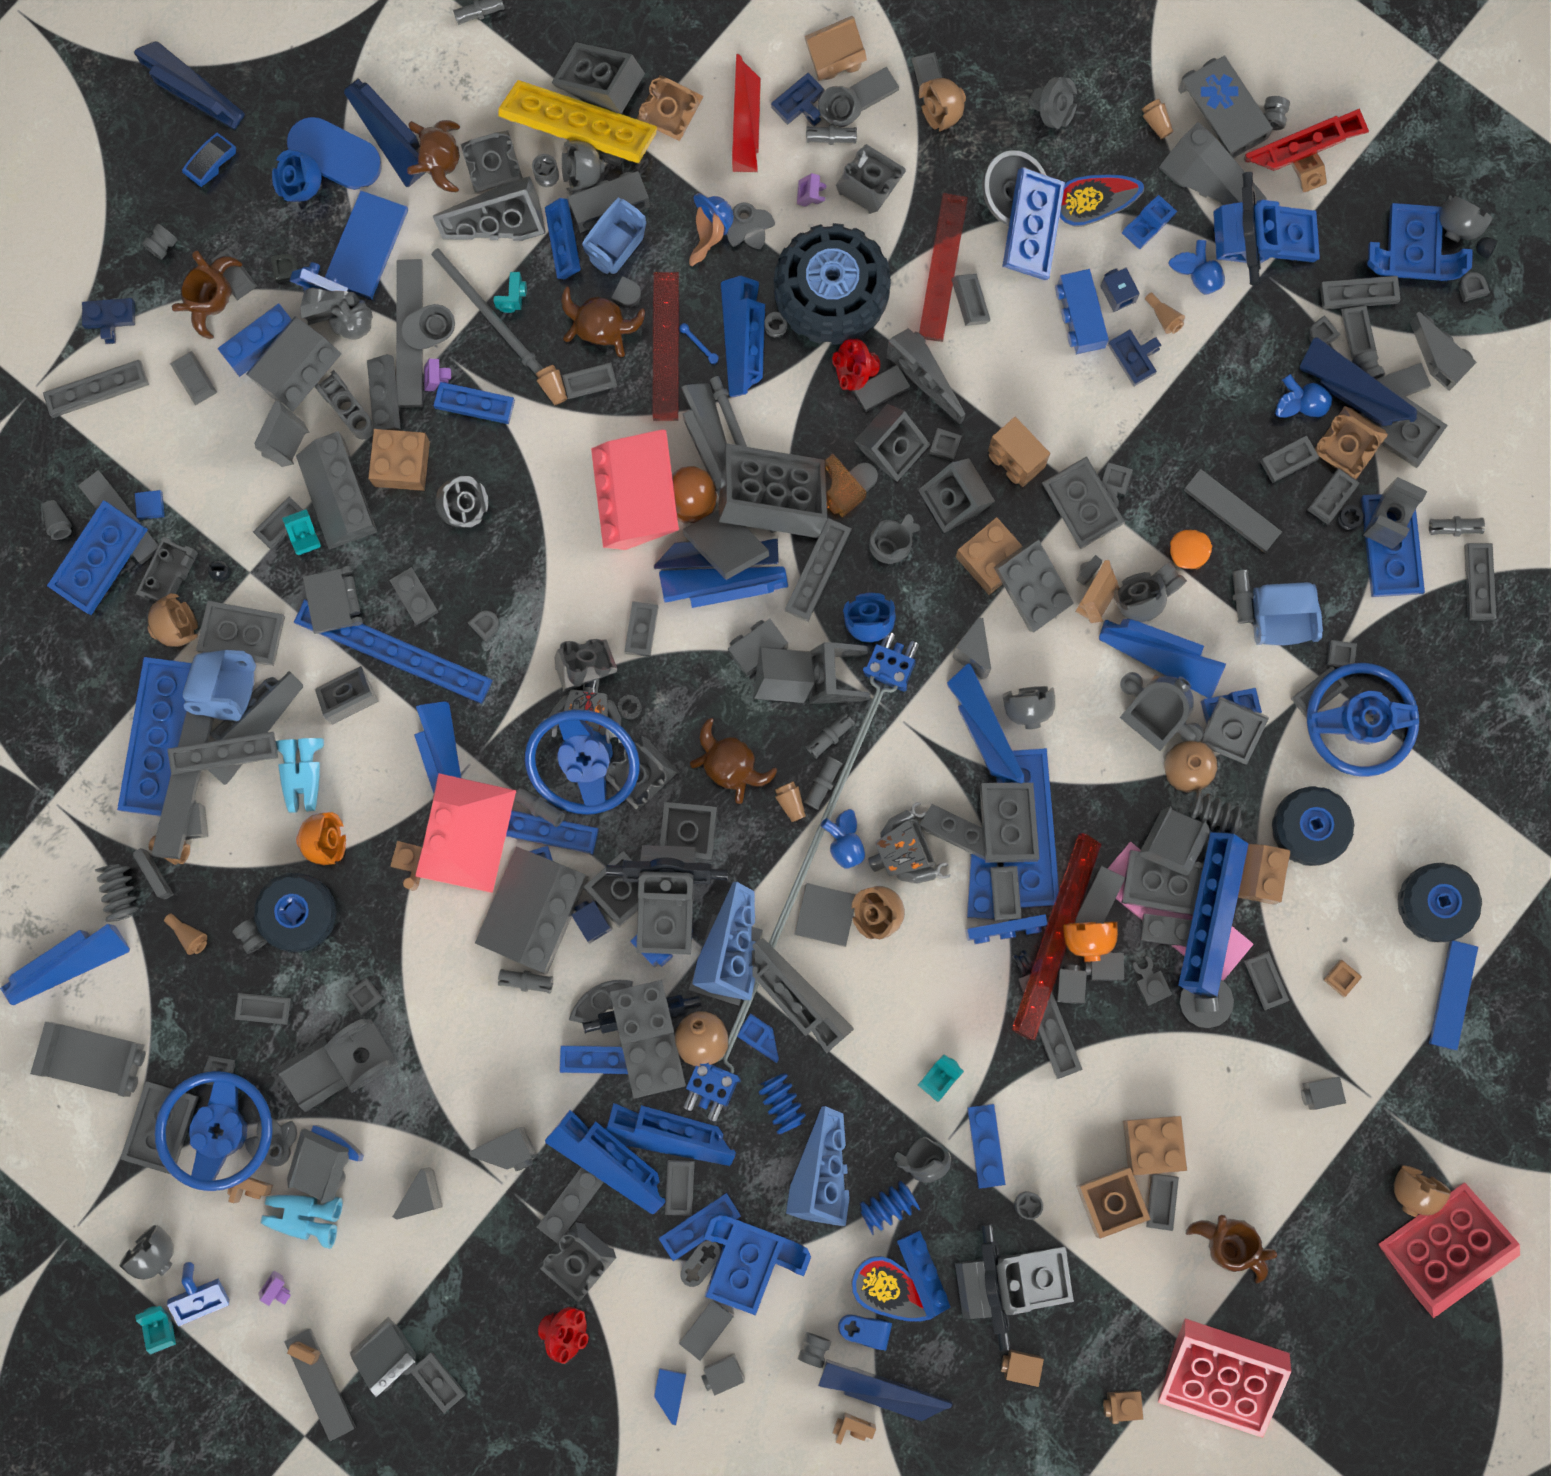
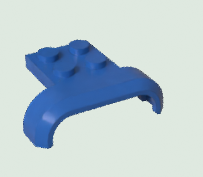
M1392 203L1389 217L1388 251L1382 250L1379 242H1370L1368 245L1367 265L1376 274L1381 276L1441 281L1454 280L1462 277L1472 268L1473 249H1462L1456 254L1441 255L1442 225L1439 220L1441 207Z
M718 1214L710 1218L703 1239L724 1245L704 1296L756 1316L775 1264L804 1276L811 1255L808 1248L799 1243L734 1218Z

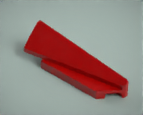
M736 54L732 169L733 172L758 173L756 153H759L761 78L742 60L740 54Z
M1359 108L1340 117L1334 116L1246 153L1244 160L1245 162H1252L1275 171L1345 142L1347 138L1369 133V129Z

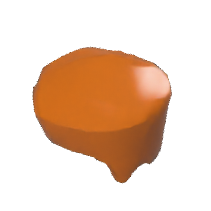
M1197 530L1180 531L1170 542L1171 557L1180 568L1199 569L1207 562L1211 555L1212 544L1208 536Z

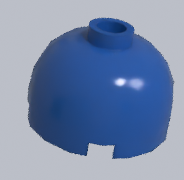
M297 150L283 151L276 159V161H279L277 169L273 168L272 171L275 192L278 196H283L284 200L290 202L309 200L317 194L320 188L322 178L319 164L311 155Z
M880 593L860 594L855 596V601L850 604L848 601L843 609L847 631L855 639L862 642H876L886 638L891 633L896 618L895 606L891 599L890 602L885 600V595Z

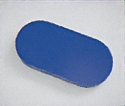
M315 117L302 119L291 128L288 134L287 146L289 150H297L311 155L319 164L322 176L348 189L356 190L360 189V187H368L380 176L382 165L377 149L371 143L323 119Z

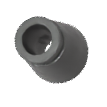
M50 500L43 503L42 509L46 533L54 540L68 537L71 534L72 524L57 502Z

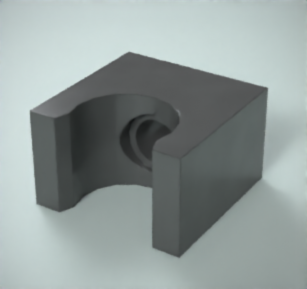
M1397 477L1384 490L1363 536L1391 549L1396 547L1407 536L1410 529L1407 525L1417 506L1425 498L1427 491ZM1392 512L1395 514L1397 521L1389 519L1386 513Z

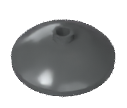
M1015 150L1006 151L994 157L987 165L982 180V191L987 207L999 221L1008 226L1018 169L1023 167L1046 175L1036 159L1027 153Z

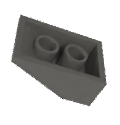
M575 42L554 77L552 84L592 105L622 114L645 72L632 54Z

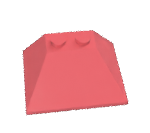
M438 773L433 803L415 876L493 893L516 790Z

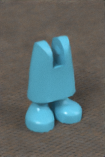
M302 738L298 740L276 741L277 751L282 753L284 763L278 764L282 792L288 812H298V794H304L306 811H315L319 790L320 762H313L314 752L323 748L324 739ZM298 746L301 762L299 763L296 762V752L298 750Z
M297 1195L266 1196L264 1204L274 1208H284L283 1218L262 1215L261 1224L275 1231L303 1240H308L310 1235L317 1237L322 1247L328 1249L333 1247L337 1236V1226L329 1223H316L314 1220L317 1217L336 1222L342 1212V1198L335 1197L332 1201L318 1205L317 1198Z

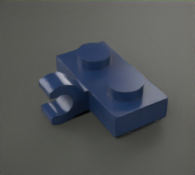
M807 73L771 103V108L787 125L803 113L809 123L815 127L822 119L819 117L821 115L819 110L813 103L820 98L825 89Z
M133 298L82 302V326L85 329L101 328L100 336L101 339H105V344H116L115 327L135 325V301Z
M1131 329L1108 342L1109 348L1134 387L1156 374L1157 371L1148 356L1160 350L1159 347L1162 346L1157 337L1141 346Z

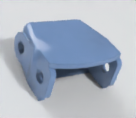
M618 197L597 221L582 243L583 249L589 256L591 263L605 274L617 273L643 240L646 227L645 216L630 203Z
M1309 582L1270 584L1253 589L1255 620L1253 627L1256 645H1293L1310 640L1318 642L1322 638V616L1315 584Z
M235 650L203 652L195 655L183 690L184 709L195 715H204L219 720L239 721L249 704L253 691L256 664L252 656L245 653V651Z

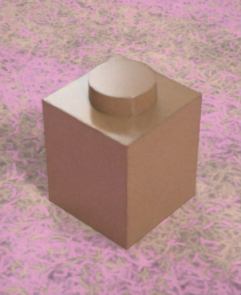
M1009 1350L1008 1356L1003 1355L1001 1372H1005L1004 1377L1006 1380L1039 1387L1044 1359L1041 1356Z

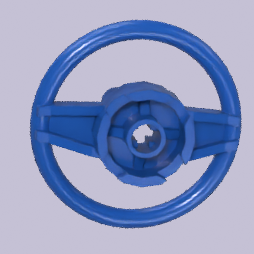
M1353 663L1341 666L1327 674L1318 683L1308 703L1306 718L1311 742L1318 754L1329 765L1343 773L1359 777L1377 776L1386 773L1398 766L1408 756L1415 744L1419 730V713L1416 701L1408 686L1396 674L1384 667L1370 663ZM1356 673L1372 674L1386 680L1396 688L1405 703L1390 702L1381 692L1367 691L1352 696L1341 707L1318 712L1321 698L1326 690L1340 678ZM1366 712L1369 716H1373V721L1368 723L1365 720ZM1408 727L1405 740L1395 755L1385 762L1373 766H1355L1340 760L1330 752L1320 734L1345 735L1349 741L1370 745L1386 740L1393 730Z
M567 710L548 717L535 728L528 740L525 751L527 774L537 792L554 806L576 814H597L618 806L631 794L639 776V755L629 734L611 718L589 710ZM585 721L594 722L610 730L621 741L628 755L629 773L627 780L621 790L609 799H607L606 773L613 755L611 742L610 744L607 743L605 734L602 736L599 732L594 731ZM558 724L563 737L558 752V762L567 779L578 783L584 804L565 800L553 793L542 781L537 771L535 761L537 746L543 735Z
M211 1071L194 1075L184 1080L170 1092L158 1112L155 1124V1144L158 1155L167 1171L186 1186L202 1191L229 1189L248 1179L264 1161L272 1140L273 1126L271 1113L260 1091L249 1081L236 1074ZM214 1082L208 1106L200 1108L190 1124V1145L197 1151L192 1174L189 1175L175 1163L168 1150L166 1142L167 1120L173 1106L184 1093L200 1084ZM239 1088L253 1100L258 1109L262 1126L261 1140L254 1157L241 1171L230 1177L215 1180L226 1158L234 1154L238 1149H241L247 1138L248 1126L238 1110ZM217 1124H220V1129L224 1130V1133L216 1138L214 1128L217 1127Z

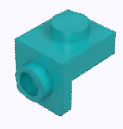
M510 272L509 296H494L493 302L496 309H500V311L505 313L522 310V296L527 294V283L522 280L520 272Z
M307 509L282 518L296 555L310 552L321 546Z
M943 1054L919 1082L918 1086L935 1101L939 1102L964 1071L954 1059Z
M161 1306L149 1307L143 1313L135 1316L136 1322L142 1326L145 1347L149 1354L176 1344L171 1315Z

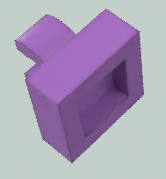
M811 173L799 180L797 205L806 207L811 203L820 204L825 201V197L819 196V191L826 189V185L820 182V175Z
M429 358L424 366L425 391H435L440 382L448 383V379H451V369L439 368V359Z
M273 1271L258 1293L260 1301L270 1306L274 1298L285 1305L291 1296L289 1294L290 1291L283 1287L285 1282L281 1274Z

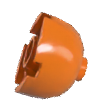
M326 812L311 815L301 824L296 842L307 860L318 865L336 864L334 863L335 861H340L343 858L346 849V835L341 836L340 827H344L342 820L337 814Z
M1085 922L1063 925L1067 947L1075 955L1084 956L1085 962L1101 961L1100 956L1110 953L1117 943V922H1104V924Z

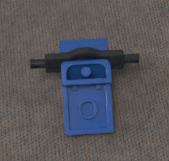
M1244 172L1242 174L1243 202L1222 205L1213 211L1216 260L1247 263L1250 285H1259L1261 283L1259 274L1261 263L1269 258L1315 262L1320 259L1316 211L1279 206L1277 201L1259 200L1256 202L1253 172Z

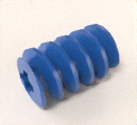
M787 1073L780 1074L759 1084L764 1085L759 1094L768 1095L763 1101L764 1105H773L768 1114H777V1117L772 1121L773 1125L782 1124L776 1131L777 1134H782L803 1124L800 1121L806 1116L805 1112L796 1113L801 1107L800 1103L791 1102L797 1096L796 1093H787L792 1087L791 1083H783L788 1077Z
M902 1181L898 1182L899 1191L895 1190L892 1186L889 1187L890 1196H887L882 1191L879 1192V1202L874 1197H870V1207L864 1202L860 1203L861 1214L872 1235H874L873 1226H876L880 1231L884 1230V1220L890 1226L893 1225V1215L902 1220V1210L908 1215L912 1214V1205L920 1210L909 1187Z

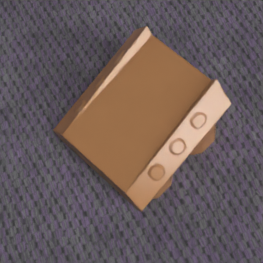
M853 16L804 36L818 81L835 78L837 73L843 70L850 73L856 72L861 68L862 62L867 61L866 52Z
M659 75L657 79L651 82L649 87L650 94L646 102L641 105L636 119L655 125L658 131L680 141L704 96Z
M1344 407L1340 414L1332 421L1331 427L1324 437L1321 438L1315 451L1319 457L1336 468H1340L1356 480L1388 434L1383 428L1372 423L1354 411V409Z
M1110 560L1104 561L1075 611L1086 617L1090 623L1104 622L1102 616L1113 599L1114 590L1116 587L1118 590L1120 589Z

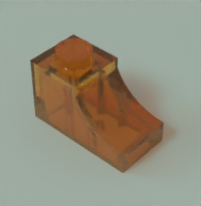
M832 454L825 460V468L829 472L832 481L830 490L826 492L827 506L834 514L839 513L843 518L866 499V490Z

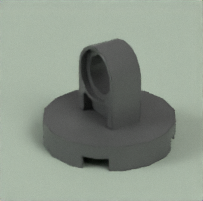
M1054 77L1048 81L1044 89H1033L1028 99V104L1033 109L1040 111L1041 118L1046 126L1060 129L1059 127L1061 126L1066 127L1074 117L1077 104L1073 103V94H1077V89L1070 78Z
M1222 979L1217 997L1193 994L1184 988L1181 991L1180 1005L1182 1012L1189 1022L1198 1027L1212 1028L1219 1026L1229 1018L1233 1011L1234 998L1231 988Z

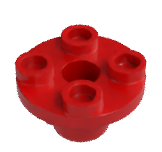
M859 339L844 341L838 352H835L832 357L839 384L843 390L862 389L869 377L877 375L880 369L878 355L869 352L865 343Z
M567 1307L556 1316L553 1312L541 1320L538 1327V1335L545 1341L546 1352L550 1359L565 1364L576 1355L579 1349H583L587 1345L588 1334L586 1333V1319L583 1311Z

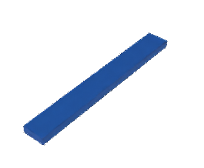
M304 599L294 623L313 631L308 601ZM364 624L317 633L480 704L483 703L493 681L488 677Z

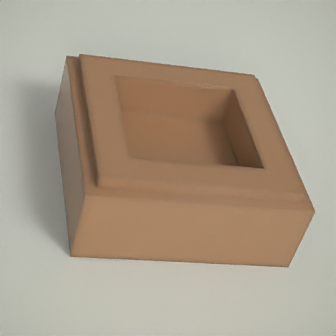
M1341 959L1323 980L1341 996L1346 997L1362 976Z
M299 1341L291 1344L287 1354L309 1365L316 1363L321 1354L320 1351Z

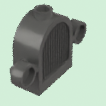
M1129 672L1121 679L1120 687L1122 691L1137 698L1120 718L1156 749L1161 751L1177 732L1181 734L1183 742H1200L1204 734L1202 727L1197 723H1185L1194 707V699L1190 690L1191 684L1181 676L1178 678L1163 676L1152 680L1145 688L1142 687L1143 680L1138 673Z

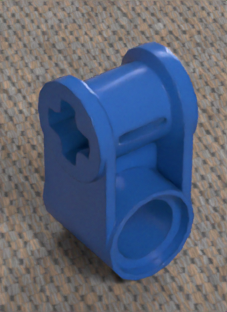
M852 1314L845 1315L840 1319L838 1330L846 1340L879 1350H887L892 1323ZM851 1321H854V1325L858 1329L857 1331H852L851 1335H848V1331L844 1326L845 1324L850 1325Z

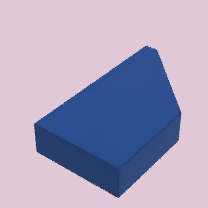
M750 1013L740 1028L737 1037L777 1063L779 1058L773 1028Z
M660 1368L654 1397L671 1424L676 1425L686 1373Z

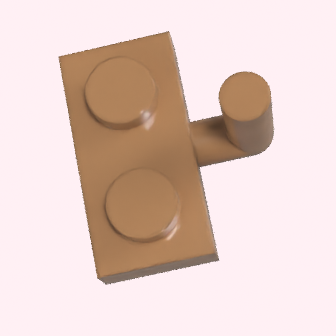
M397 841L391 867L411 872L410 878L405 879L403 885L405 888L415 891L420 882V877H416L415 874L422 847Z

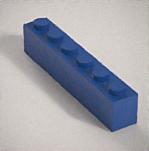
M1210 832L1179 980L1180 987L1197 995L1218 996L1249 845L1235 834Z

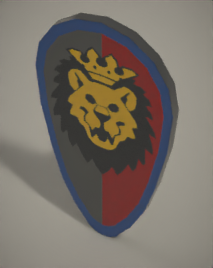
M1090 175L1072 179L1064 186L1060 218L1066 224L1073 227L1087 226L1099 222L1134 203L1145 190L1144 184L1139 180L1123 175Z
M883 1256L869 1257L862 1261L854 1270L851 1279V1290L855 1300L864 1308L880 1315L904 1321H925L933 1318H927L910 1273L890 1258Z

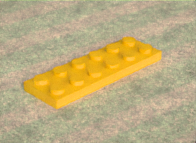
M517 80L498 110L499 117L512 122H517L570 141L587 142L597 150L639 163L657 131V126L520 80Z

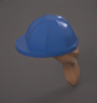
M700 193L694 196L698 209L696 224L700 241L690 256V266H694L702 261L710 247L717 244L723 235L728 233L733 223L734 216L731 205L721 197L712 196L706 198Z

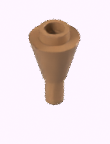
M1152 292L1145 297V300L1154 309L1166 334L1171 332L1175 334L1184 326L1185 315L1162 303Z
M173 914L165 917L164 922L175 931L187 954H198L206 947L207 935L185 923H181Z

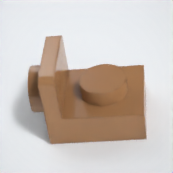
M1317 153L1291 164L1300 178L1303 192H1308L1327 183L1325 165Z
M249 1177L244 1182L228 1189L227 1194L230 1195L228 1202L233 1204L239 1203L244 1190H246V1196L260 1199L261 1196H268L273 1185Z
M1140 1390L1107 1392L1108 1400H1103L1104 1415L1109 1417V1421L1112 1424H1118V1421L1144 1420Z
M845 1412L843 1419H837L832 1434L836 1435V1443L840 1445L846 1430H850V1435L854 1438L865 1441L866 1437L873 1439L876 1425Z

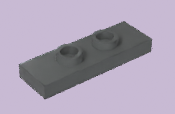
M931 804L920 823L921 829L985 860L983 828Z

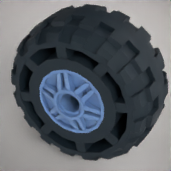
M833 223V226L823 227L820 224L810 227V230L805 233L800 232L792 238L791 243L782 250L774 274L775 300L782 318L789 323L791 329L798 335H805L810 341L819 344L821 342H831L832 345L842 344L843 341L848 339H858L864 336L866 331L875 327L886 310L891 287L889 264L887 258L881 252V247L875 240L867 238L865 232L857 228H845L844 224Z

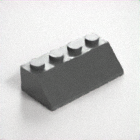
M339 431L315 439L296 455L329 550L378 532L345 439Z

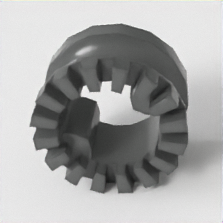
M779 312L770 313L765 319L766 333L774 338L783 336L787 329V321L782 318ZM774 319H779L783 323L779 325L778 330H773L769 327Z
M633 695L623 696L618 702V710L623 718L632 720L640 715L642 706L637 697ZM627 701H631L633 705L637 704V708L632 714H628L627 710H623V705Z

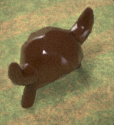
M441 120L433 127L424 128L410 121L408 124L409 129L419 134L420 149L418 164L408 167L407 173L413 175L427 172L431 175L437 187L447 192L457 193L459 188L452 184L446 178V175L455 170L460 159V153L454 136L447 131L458 130L460 125L451 120Z
M194 251L192 256L198 266L190 270L181 287L183 303H175L171 307L174 312H191V323L195 331L204 338L213 339L214 336L206 327V318L208 315L221 313L229 303L232 289L224 276V272L232 266L241 267L242 263L236 258L222 256L209 265L198 251Z
M566 287L562 294L563 311L574 320L573 325L563 337L564 341L570 342L577 334L581 339L594 344L614 345L617 356L624 357L625 352L621 335L631 334L639 329L644 320L645 310L641 308L633 319L628 320L623 319L620 307L607 298L593 297L585 301L581 306H578L571 300L569 287Z
M710 718L703 724L699 737L706 753L692 760L690 766L691 768H698L704 765L706 774L715 783L726 789L736 790L735 801L737 804H742L746 784L763 786L769 783L777 773V768H772L766 773L755 771V757L746 743L733 737L717 741L711 731L714 720Z
M1225 1215L1218 1216L1217 1224L1208 1220H1199L1190 1224L1186 1229V1235L1197 1234L1210 1240L1208 1245L1210 1256L1217 1265L1231 1272L1244 1271L1250 1268L1256 1274L1254 1281L1256 1284L1264 1281L1268 1275L1269 1268L1266 1260L1277 1257V1252L1274 1249H1263L1261 1238L1255 1227L1245 1220H1227Z

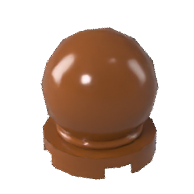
M695 466L681 467L672 474L677 519L684 524L695 523L714 512L717 505L716 487L714 480L705 470Z

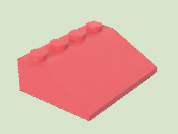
M662 429L611 440L591 448L603 548L628 550L679 530L666 430Z
M1465 1182L1450 1193L1449 1200L1440 1211L1429 1216L1418 1215L1379 1243V1247L1433 1318L1520 1256V1244Z
M1185 1318L1173 1348L1158 1403L1263 1438L1291 1374L1290 1353Z

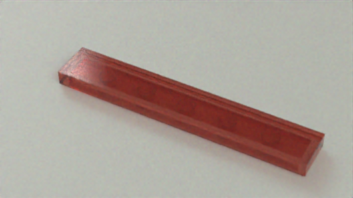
M943 193L919 330V333L926 340L943 342L953 287L951 279L955 275L968 197Z
M654 272L653 421H679V272Z

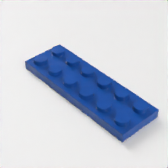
M144 657L119 796L118 811L161 817L171 777L167 749L178 747L187 712L184 709L183 690L192 663Z
M1047 748L1014 750L1015 758L1024 774V783H1033L1040 859L1038 862H1003V867L1017 866L1021 908L1059 906L1060 897ZM1000 776V778L996 777V783H1017L1015 780Z

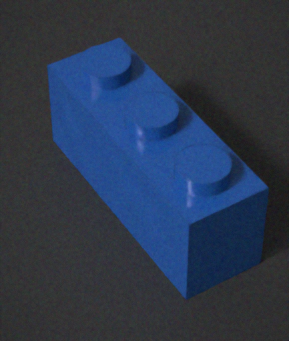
M1090 269L1060 275L1058 285H1055L1057 299H1062L1064 308L1061 309L1064 324L1068 323L1070 332H1068L1067 336L1070 347H1074L1076 355L1106 348L1109 338Z
M278 303L217 349L240 377L251 369L292 319Z

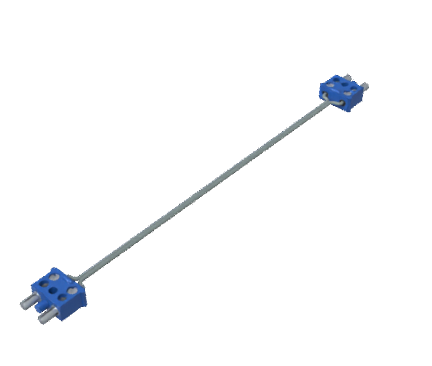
M893 633L889 634L883 639L881 646L876 644L867 667L863 668L864 675L870 678V683L876 688V693L771 936L769 944L773 948L777 944L825 829L821 827V822L825 818L830 820L883 693H891L897 689L903 692L907 691V683L916 664L913 657L919 646L916 642L914 644V641L910 642L905 655L901 653L904 645L896 643L893 650L889 649L895 636ZM878 656L884 657L882 660L877 659ZM892 660L896 661L894 665H890L889 662ZM907 665L908 668L903 670L901 666ZM874 680L891 686L893 688H884L880 691L879 685L876 684ZM756 979L751 1000H744L728 1037V1049L724 1056L718 1060L721 1061L723 1059L724 1064L730 1068V1072L714 1065H709V1062L700 1064V1066L695 1067L686 1088L690 1092L683 1107L686 1110L688 1108V1111H692L698 1095H701L702 1098L698 1106L707 1110L710 1101L713 1100L714 1104L708 1115V1119H712V1121L717 1120L723 1105L728 1106L737 1082H741V1078L733 1074L734 1067L728 1063L727 1059L759 986ZM698 1079H701L702 1085L700 1087H696L695 1082ZM710 1084L714 1086V1090L711 1093L707 1091V1087ZM724 1089L726 1096L721 1098L719 1093Z

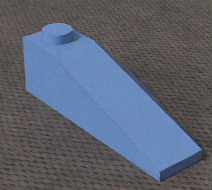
M738 882L732 883L698 957L693 985L713 994L751 1000L755 984L752 950H755L753 949V944L756 942L752 941L751 926L755 924V893L753 890Z
M826 1106L821 1107L790 1185L786 1214L803 1220L846 1226L849 1190H845L844 1174L848 1173L847 1164L843 1165L842 1150L846 1146L843 1113Z

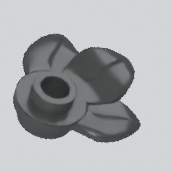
M743 202L737 204L733 208V223L727 233L729 243L734 247L745 241L750 247L761 249L765 243L764 229H769L775 225L772 215L766 210L755 209L750 203ZM742 213H747L749 217L747 219H742L740 215Z
M272 1118V1140L265 1161L271 1166L278 1167L289 1160L290 1147L297 1138V1129L293 1121L280 1126ZM261 1120L257 1125V1136L245 1140L246 1149L252 1157H254L261 1140ZM279 1148V1154L273 1157V1151Z

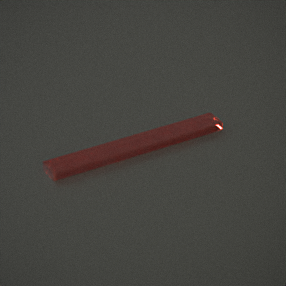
M1079 833L1012 1027V1031L1029 1040L1035 1041L1067 948L1063 925L1075 923L1101 847V843L1085 833Z

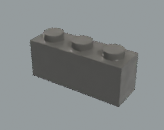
M638 171L623 173L617 179L601 181L595 187L587 190H576L572 195L568 196L569 205L580 233L592 229L618 197L624 199L639 211L650 208L649 197Z

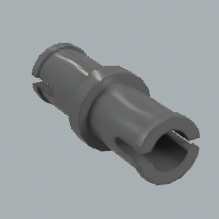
M474 0L473 4L454 9L453 12L458 25H461L476 18L484 19L485 15L504 10L505 7L502 0Z
M829 125V127L807 126L806 143L825 142L828 145H834V143L856 144L857 127L839 128L834 125Z
M1454 516L1453 519H1430L1429 524H1432V526H1429L1430 535L1453 534L1454 537H1460L1461 534H1484L1485 531L1482 528L1485 527L1483 517L1461 519L1460 516Z
M1249 570L1232 572L1235 595L1232 596L1233 601H1236L1239 624L1255 621L1251 600L1254 598V595L1250 592Z
M843 712L830 726L823 727L821 729L822 733L805 746L810 754L813 753L812 756L815 759L830 745L837 744L839 742L838 738L855 725L851 717L847 718L848 714Z
M827 757L818 777L815 776L813 779L815 783L806 800H804L805 804L819 810V806L827 791L833 788L832 782L843 765L841 762L832 757Z
M520 787L516 791L514 801L529 809L533 816H540L555 827H558L563 822L565 813L550 805L545 798L534 795L524 787Z
M501 969L498 980H500L498 981V986L521 988L523 992L534 990L551 993L554 978L553 976L531 974L530 971L526 970L521 973Z

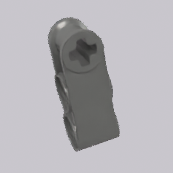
M335 370L331 371V375L314 386L355 437L364 440L373 435L372 420L350 393L348 387ZM351 402V406L347 410L340 409L343 403ZM367 421L364 428L355 429L358 422Z

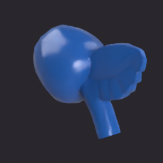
M1206 240L1196 241V255L1190 252L1180 253L1168 262L1169 266L1177 273L1183 275L1191 274L1193 284L1204 295H1209L1221 289L1225 284V276L1221 264L1216 260H1206Z
M1291 374L1282 379L1290 392L1284 394L1279 399L1275 412L1278 417H1290L1298 412L1311 417H1322L1329 411L1332 405V396L1324 387L1315 383H1309L1301 388Z
M852 809L843 811L836 818V823L825 818L821 822V827L836 839L830 845V852L834 860L844 869H849L862 863L865 859V851L860 837L855 834L857 829L855 812Z

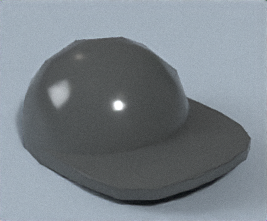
M439 304L428 305L409 314L402 324L403 339L414 349L422 350L447 340L454 332V315L448 308Z

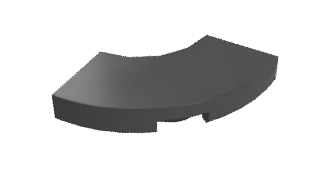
M611 980L593 987L578 1000L569 1020L582 1023L598 1019V1014L613 1009L610 992L633 987L634 981Z

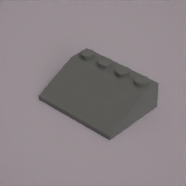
M726 443L719 495V522L819 538L827 521L825 460Z
M516 846L475 944L548 974L572 918L571 915L575 911L574 908L578 904L589 876Z

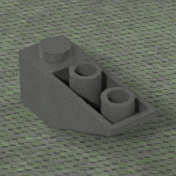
M1418 312L1410 324L1429 373L1450 391L1477 362L1468 350L1461 349L1454 342L1450 334L1442 332L1436 327L1434 321L1429 316Z

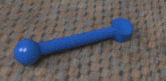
M686 323L679 326L680 332L686 333L709 357V363L716 364L718 362V355L711 353L689 330V326Z

